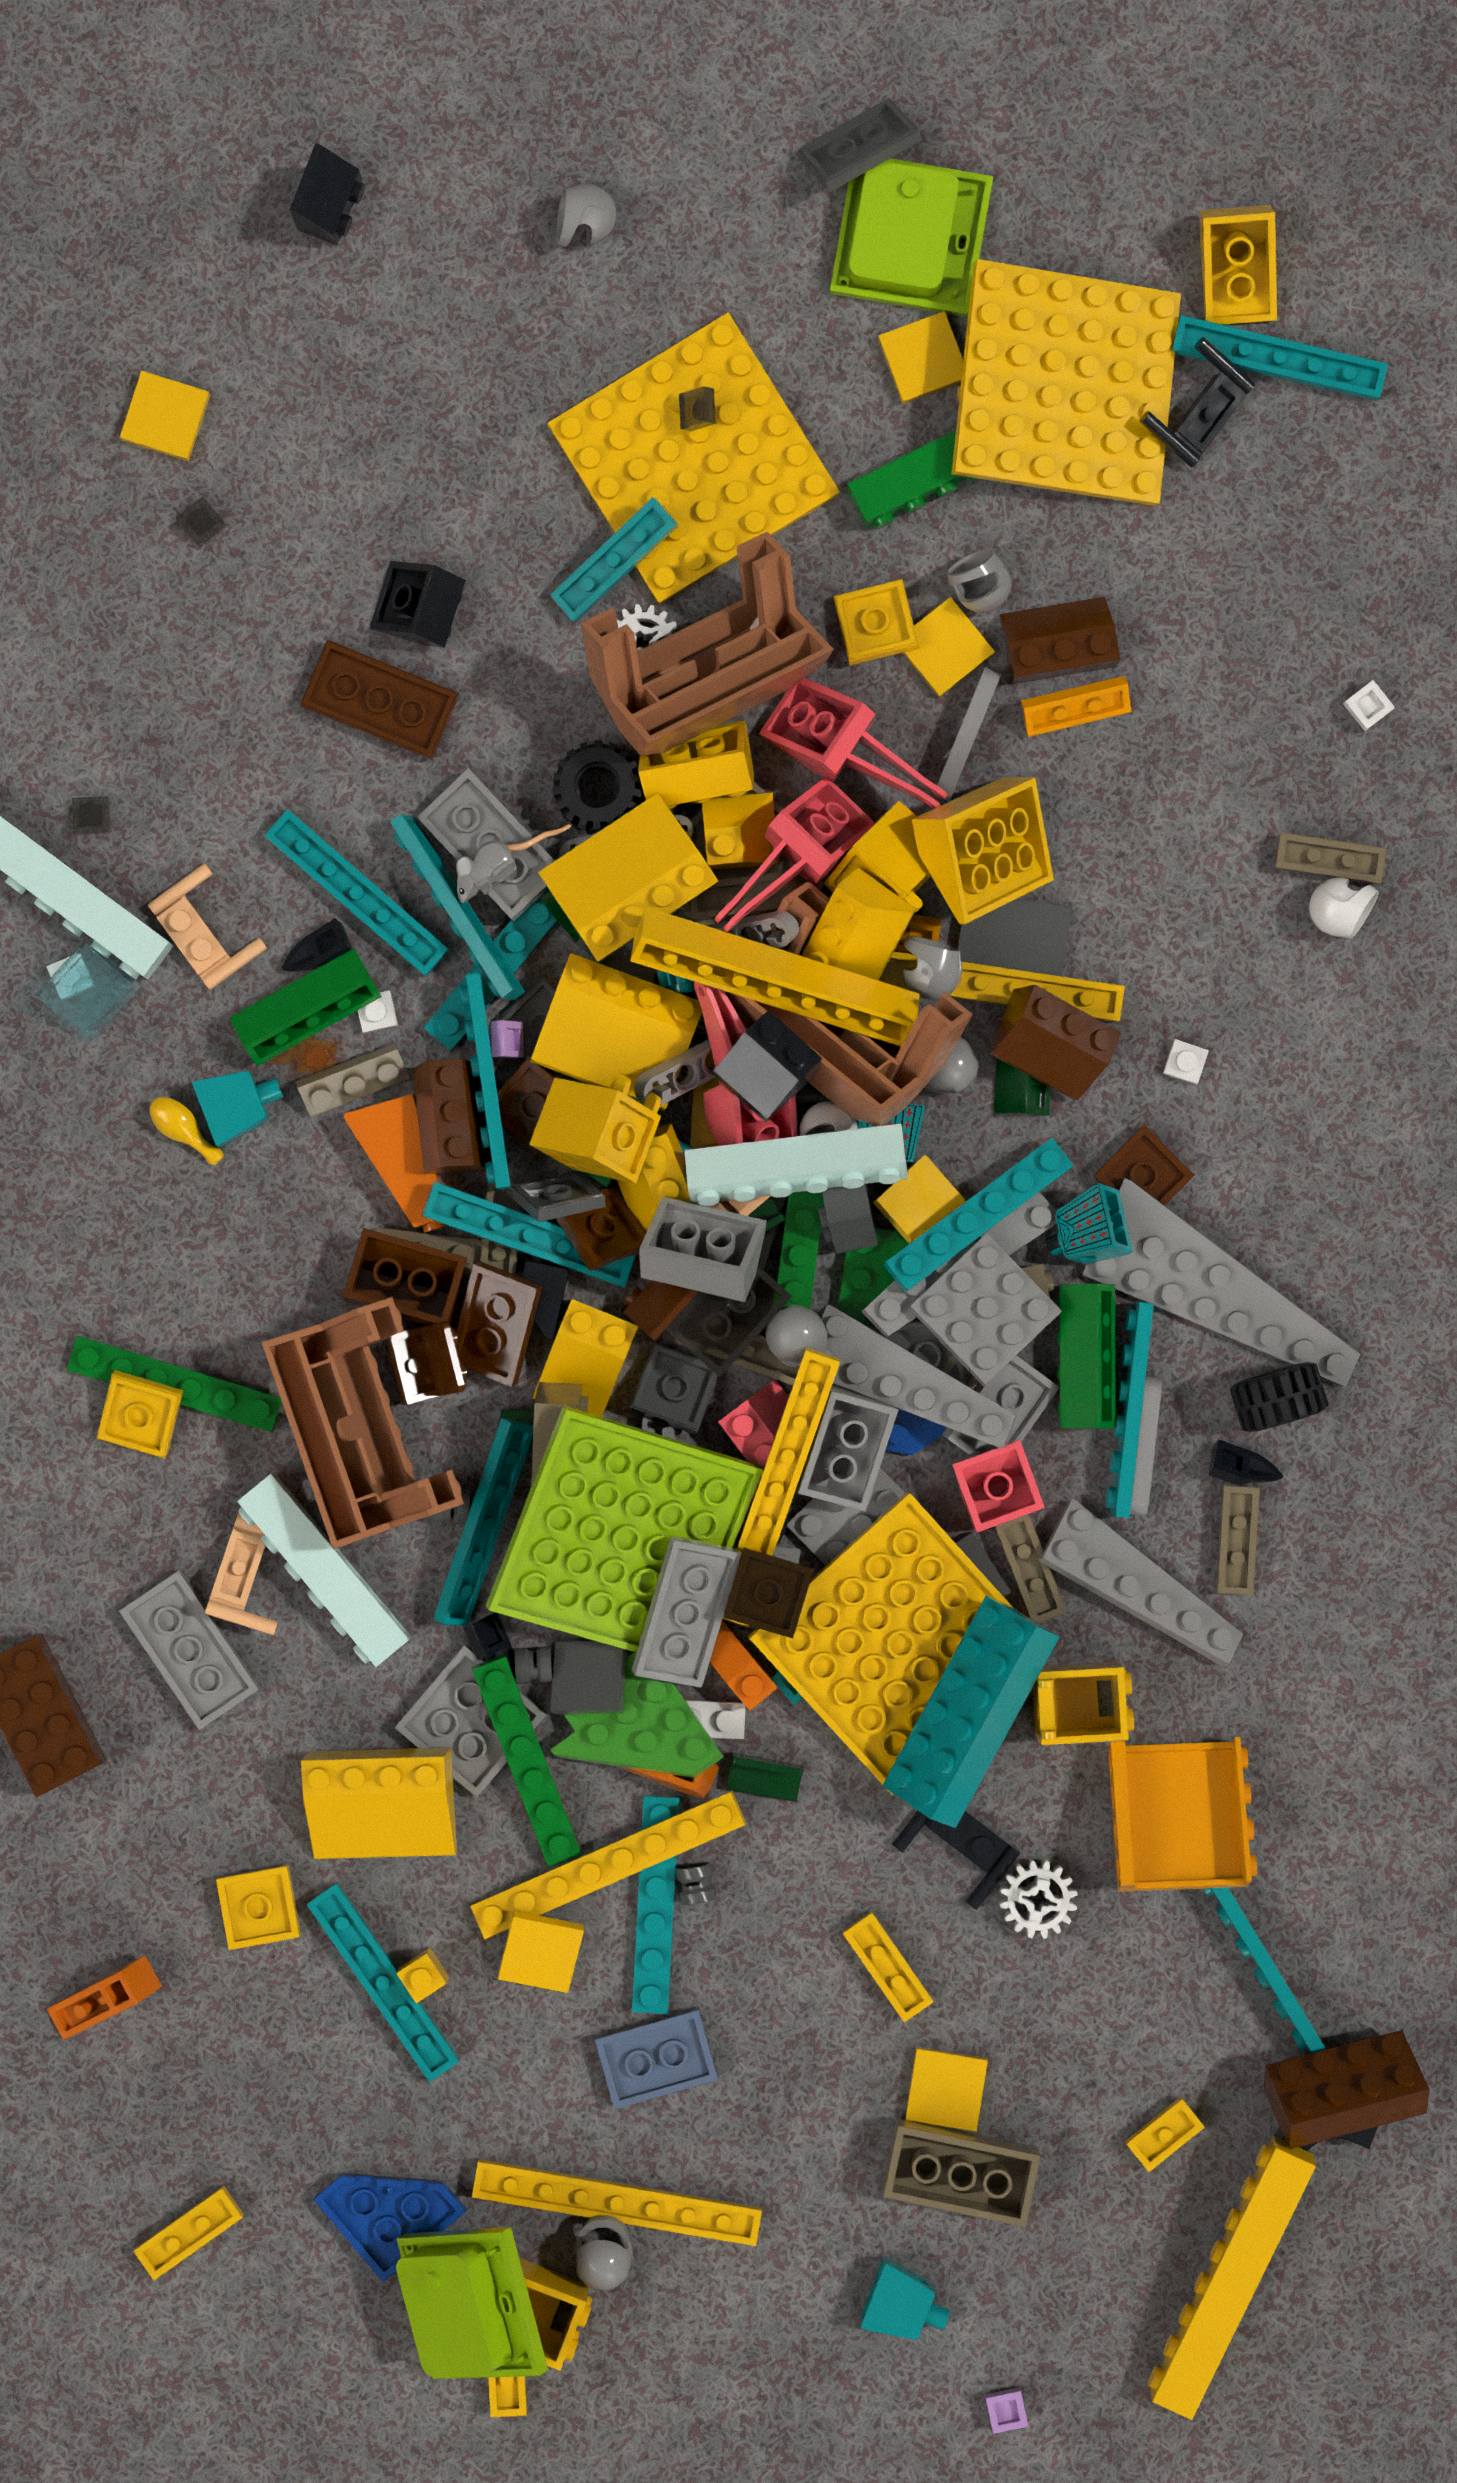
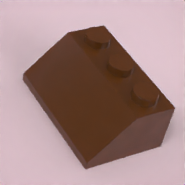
M1105 597L1000 614L1012 685L1117 667L1121 660L1115 624Z
M1030 985L1013 989L989 1054L1067 1097L1078 1100L1109 1065L1121 1032L1039 986Z
M464 1059L427 1060L412 1068L424 1174L486 1171L485 1162L492 1161L490 1147L483 1148L480 1127L487 1126L485 1112H478L475 1091L482 1090L480 1076L473 1077L471 1061Z
M363 1228L344 1289L343 1299L347 1303L362 1307L392 1297L403 1319L423 1325L447 1321L450 1325L458 1300L467 1257Z
M652 1280L643 1291L636 1287L623 1303L628 1307L623 1313L649 1337L657 1341L700 1291Z

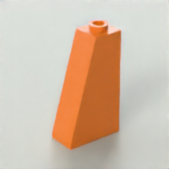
M409 1094L343 1114L346 1123L413 1227L416 1229L423 1227L424 1233L444 1228V1224L421 1216L432 1183H441L438 1174H424L415 1096Z

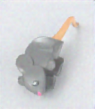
M568 824L560 829L546 831L523 843L505 845L497 841H489L478 847L471 858L467 856L461 857L456 864L458 873L457 894L460 902H467L479 890L484 895L488 894L493 889L492 884L495 881L501 883L518 869L512 852L525 850L547 837L566 831L571 825Z

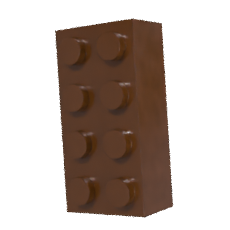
M43 1633L1 1653L0 1728L35 1797L37 1798L107 1761Z
M1403 2030L1265 2065L1264 2091L1289 2149L1427 2114L1430 2089Z

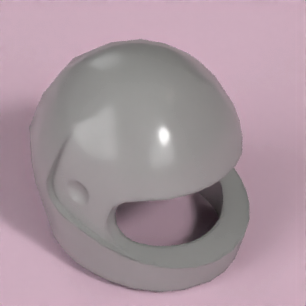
M580 184L564 188L557 215L556 243L566 247L571 241L576 228L581 224H586L591 228L590 230L585 227L586 239L589 245L598 243L606 238L613 230L616 222V207L609 193L595 184Z
M991 549L980 550L955 562L946 573L949 586L954 587L959 601L967 609L977 613L996 610L1004 604L1011 592L1012 578L1010 571L1001 558Z
M907 936L903 945L918 960L916 968H903V977L908 988L913 992L919 993L920 998L927 1000H939L944 992L950 995L961 981L962 961L960 950L934 940Z
M959 1038L947 1062L925 1086L926 1089L937 1093L956 1094L973 1083L978 1073L979 1061L975 1049L967 1040Z
M793 1304L777 1312L769 1320L766 1327V1342L770 1351L783 1364L789 1367H799L806 1347L820 1352L825 1351L827 1331L817 1313L805 1306Z
M608 2215L594 2216L583 2223L575 2244L576 2274L585 2285L595 2290L606 2291L614 2289L627 2279L633 2267V2251L629 2231L622 2221ZM608 2228L614 2230L623 2238L624 2248L617 2243L607 2240H594L583 2244L582 2240L587 2233L594 2229Z

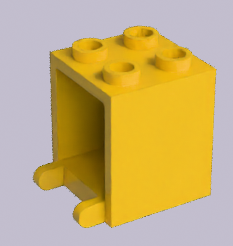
M898 801L853 845L825 881L824 885L834 892L836 886L855 869L860 868L916 909L915 912H917L923 903L915 893L931 876L918 854L912 819L917 816L901 801Z
M625 1075L617 1077L613 1089L554 1077L529 1145L573 1170L637 1183L661 1118L657 1114L661 1098L651 1093L646 1097L644 1105L630 1098L627 1094L631 1085V1079Z
M1117 1661L1044 1666L1033 1685L1035 1736L1041 1745L1129 1740L1128 1731H1134L1133 1709H1129L1126 1703V1695L1132 1694L1131 1674L1127 1673V1670H1124V1667ZM1111 1680L1113 1716H1099L1097 1681Z
M519 2258L547 2366L561 2371L564 2360L571 2362L576 2351L577 2339L580 2331L576 2330L577 2326L585 2327L591 2311L590 2305L593 2298L588 2296L589 2286L581 2281ZM560 2300L574 2305L563 2333L550 2328Z

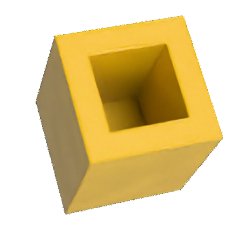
M430 1947L402 1965L396 1973L416 2004L447 1984L449 1975Z

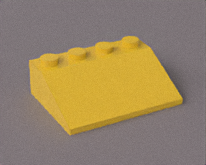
M1002 777L912 819L918 854L959 924H967L1054 880L1035 777Z
M658 793L538 872L597 962H600L634 939L635 930L646 907L672 914L718 883V879Z
M570 953L530 1062L591 1085L613 1089L618 1076L625 1075L631 1079L627 1096L644 1104V1102L637 1099L634 1093V1085L637 1078L643 1072L688 1050L702 1013L699 1000ZM681 1067L677 1070L676 1081L681 1070ZM653 1082V1088L659 1084ZM668 1102L660 1105L659 1110L665 1112Z
M451 1747L310 1751L301 1760L303 1800L314 1859L444 1856L457 1854Z

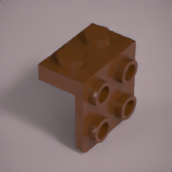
M447 1321L406 1330L386 1339L402 1405L465 1390L464 1383L467 1381V1375L463 1364L458 1360L456 1352L458 1346L457 1335Z

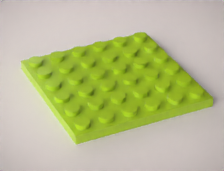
M563 1405L486 1607L489 1611L637 1653L670 1536L733 1548L763 1469L760 1465Z

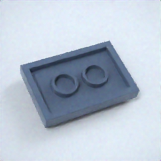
M699 2008L595 2037V2043L614 2109L718 2080V2074Z

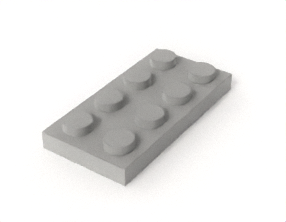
M469 768L417 816L457 861L464 856L471 858L478 847L489 841H497L507 845L523 843L534 838ZM538 842L525 850L512 852L518 869L503 882L498 883L495 881L492 884L493 889L488 893L513 921L548 890L538 872L555 860Z
M670 1536L631 1671L635 1676L702 1688L742 1553L738 1549Z
M179 1570L119 1612L200 1730L258 1691L260 1687L213 1617L205 1614V1605L182 1571Z

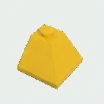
M773 792L735 797H715L702 803L707 864L711 870L761 866L774 851L772 844L764 837L769 824L775 818ZM779 859L773 865L779 864Z

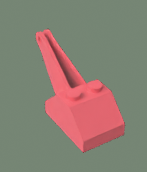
M806 678L786 691L759 732V735L768 743L812 772L822 777L827 776L833 782H835L839 774L847 766L912 796L933 809L941 806L938 801L920 789L854 756L853 753L858 745L861 744L923 789L943 800L948 796L943 789L926 779L867 733L874 723L875 713L864 703Z
M827 776L780 811L769 824L764 837L772 844L774 851L714 920L720 923L731 913L781 855L785 856L794 866L742 907L724 926L723 929L726 932H729L747 914L798 875L809 880L816 887L832 874L853 845L876 823Z
M694 981L715 1067H717L746 1029L725 991ZM719 1081L720 1085L703 1094L706 1123L717 1146L798 1136L795 1095L765 1122L721 1081Z

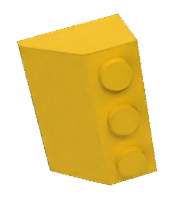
M746 721L718 725L665 753L640 755L638 773L645 799L647 800L658 793L668 808L672 809L682 803L692 801L694 803H704L713 797L723 795L735 797L753 790L754 771Z
M857 868L836 886L801 956L879 980L916 909L860 868Z
M671 1123L656 1129L637 1183L617 1179L627 1206L645 1233L648 1231L662 1196L691 1203L687 1186L685 1156Z

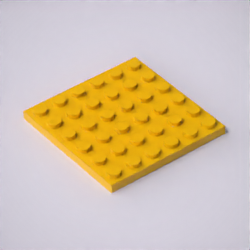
M977 259L973 263L952 475L1156 506L1160 504L1166 445L1139 421L1144 413L1150 411L1168 427L1175 352L1172 351L1179 320L1181 293Z
M729 312L547 423L614 534L652 497L657 498L679 524L672 533L636 566L637 571L658 605H661L738 557V545L767 531L773 536L840 495L836 484Z
M908 1491L811 1579L793 1639L756 1628L748 1637L883 1785L985 1596L987 1595L1009 1606L1011 1605Z

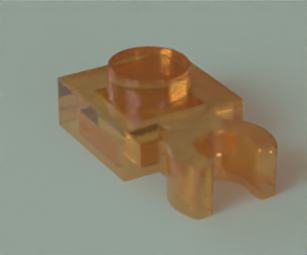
M309 1037L301 1042V1046L295 1045L289 1048L287 1056H275L273 1061L280 1065H287L292 1061H297V1072L314 1075L335 1066L339 1043Z

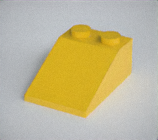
M1271 205L1199 210L1205 321L1221 325L1276 321L1275 211Z
M571 1299L539 1382L582 1384V1396H588V1413L602 1417L639 1326ZM537 1385L536 1390H535V1393H534V1395H533V1399L536 1398L538 1385Z

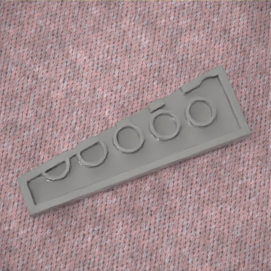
M1038 1193L908 1292L904 1293L894 1280L861 1312L887 1338L917 1318L909 1307L984 1235L988 1233L1008 1255H1011L1057 1224L1055 1217L1057 1211Z
M827 1304L821 1319L827 1331V1345L823 1353L841 1359L833 1383L1001 1449L1005 1448L1017 1415L849 1315Z
M1074 1499L1068 1501L1039 1562L1222 1667L1229 1665L1243 1633Z

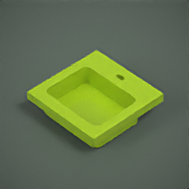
M890 158L849 181L829 294L938 313L945 311L946 314L968 318L973 263L980 257L993 176ZM960 239H965L966 241L965 248L963 249L958 247Z
M511 2227L406 2233L396 2239L401 2259L396 2264V2271L420 2363L426 2374L432 2376L433 2379L540 2376L548 2371Z

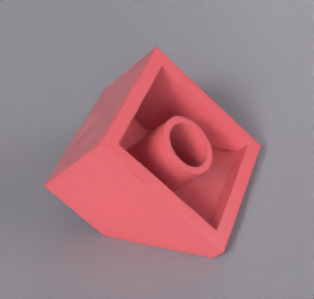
M776 1379L772 1380L718 1421L745 1459L750 1463L760 1465L763 1470L789 1398Z
M1020 1440L1006 1444L1004 1449L998 1447L952 1464L962 1499L973 1529L977 1533L1045 1508Z

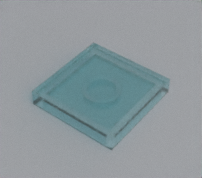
M83 942L36 993V996L91 1043L138 989L89 945Z

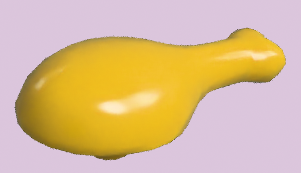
M157 1097L151 1102L149 1108L151 1120L163 1135L174 1141L190 1145L205 1157L208 1164L216 1165L224 1156L223 1151L212 1146L204 1139L195 1117L184 1105L168 1097Z

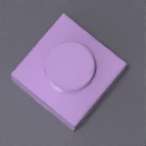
M491 1021L490 1045L492 1047V1057L507 1059L524 1058L523 1022Z
M1020 2387L985 2394L993 2434L1028 2427Z

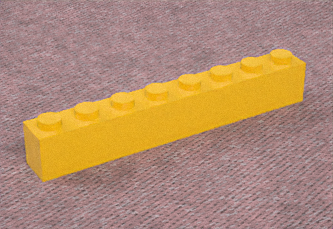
M649 907L645 908L635 930L631 962L897 1046L903 1045L918 1017L919 993Z
M1275 2136L1272 2137L1268 2146L1264 2144L1261 2147L1256 2158L1258 2168L1253 2178L1248 2176L1240 2192L1242 2201L1238 2209L1232 2208L1225 2222V2229L1227 2231L1223 2240H1216L1209 2256V2260L1212 2262L1207 2272L1202 2271L1194 2286L1196 2295L1192 2303H1186L1180 2313L1178 2323L1181 2326L1176 2336L1171 2334L1163 2350L1165 2359L1161 2367H1154L1149 2377L1148 2386L1151 2387L1152 2402L1190 2420L1193 2419L1316 2168L1312 2153L1299 2147L1289 2149L1286 2141Z

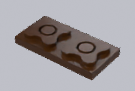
M327 640L300 706L433 760L459 698V693Z

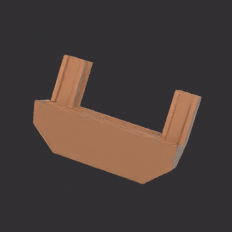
M768 531L737 546L742 600L638 652L634 632L627 624L618 628L616 612L613 608L581 623L589 676L618 730L641 756L665 753L786 692L823 665L834 650L796 609L790 555Z
M809 881L785 896L777 910L790 913L795 917L799 925L797 937L787 946L778 949L800 956L830 900L829 897ZM775 926L770 930L771 934L774 931L783 930V928L779 929ZM726 992L746 1030L768 1010L822 1057L818 1069L809 1083L852 1119L876 1126H883L904 1110L945 1065L973 1015L944 992L935 1007L928 1004L920 1011L903 1045L897 1046Z
M392 1297L356 1308L321 1324L262 1342L333 1550L464 1504L461 1497L460 1484L455 1479L452 1469L415 1481L412 1462L407 1457L402 1444L401 1431L393 1418L389 1406V1396L383 1389L378 1374L377 1361L372 1356L369 1348L372 1344L404 1332L400 1311L395 1306Z

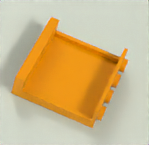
M1235 1737L1232 1742L1125 1746V1741L1110 1742L1108 1761L1118 1892L1248 1887L1252 1882V1877L1257 1876V1858L1255 1854L1250 1855L1249 1840H1254V1822L1252 1818L1247 1819L1246 1805L1251 1804L1250 1783H1244L1243 1769H1248L1247 1747H1241L1240 1737Z

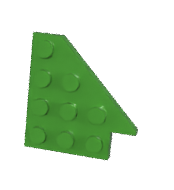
M628 1651L626 1657L623 1713L564 1714L575 1732L551 1749L552 1753L560 1758L696 1778L724 1757L673 1682L634 1675L631 1670L636 1652Z

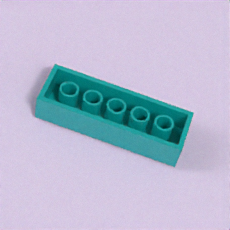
M986 1595L882 1786L931 1820L956 1828L1060 1636L1011 1606Z

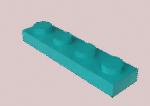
M652 497L550 596L573 622L579 621L672 533L679 524L657 498Z

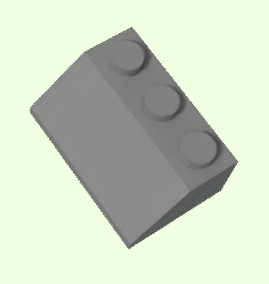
M662 1196L639 1249L641 1278L745 1302L756 1276L766 1230V1220Z
M832 1385L796 1491L802 1495L866 1512L899 1409L853 1390Z

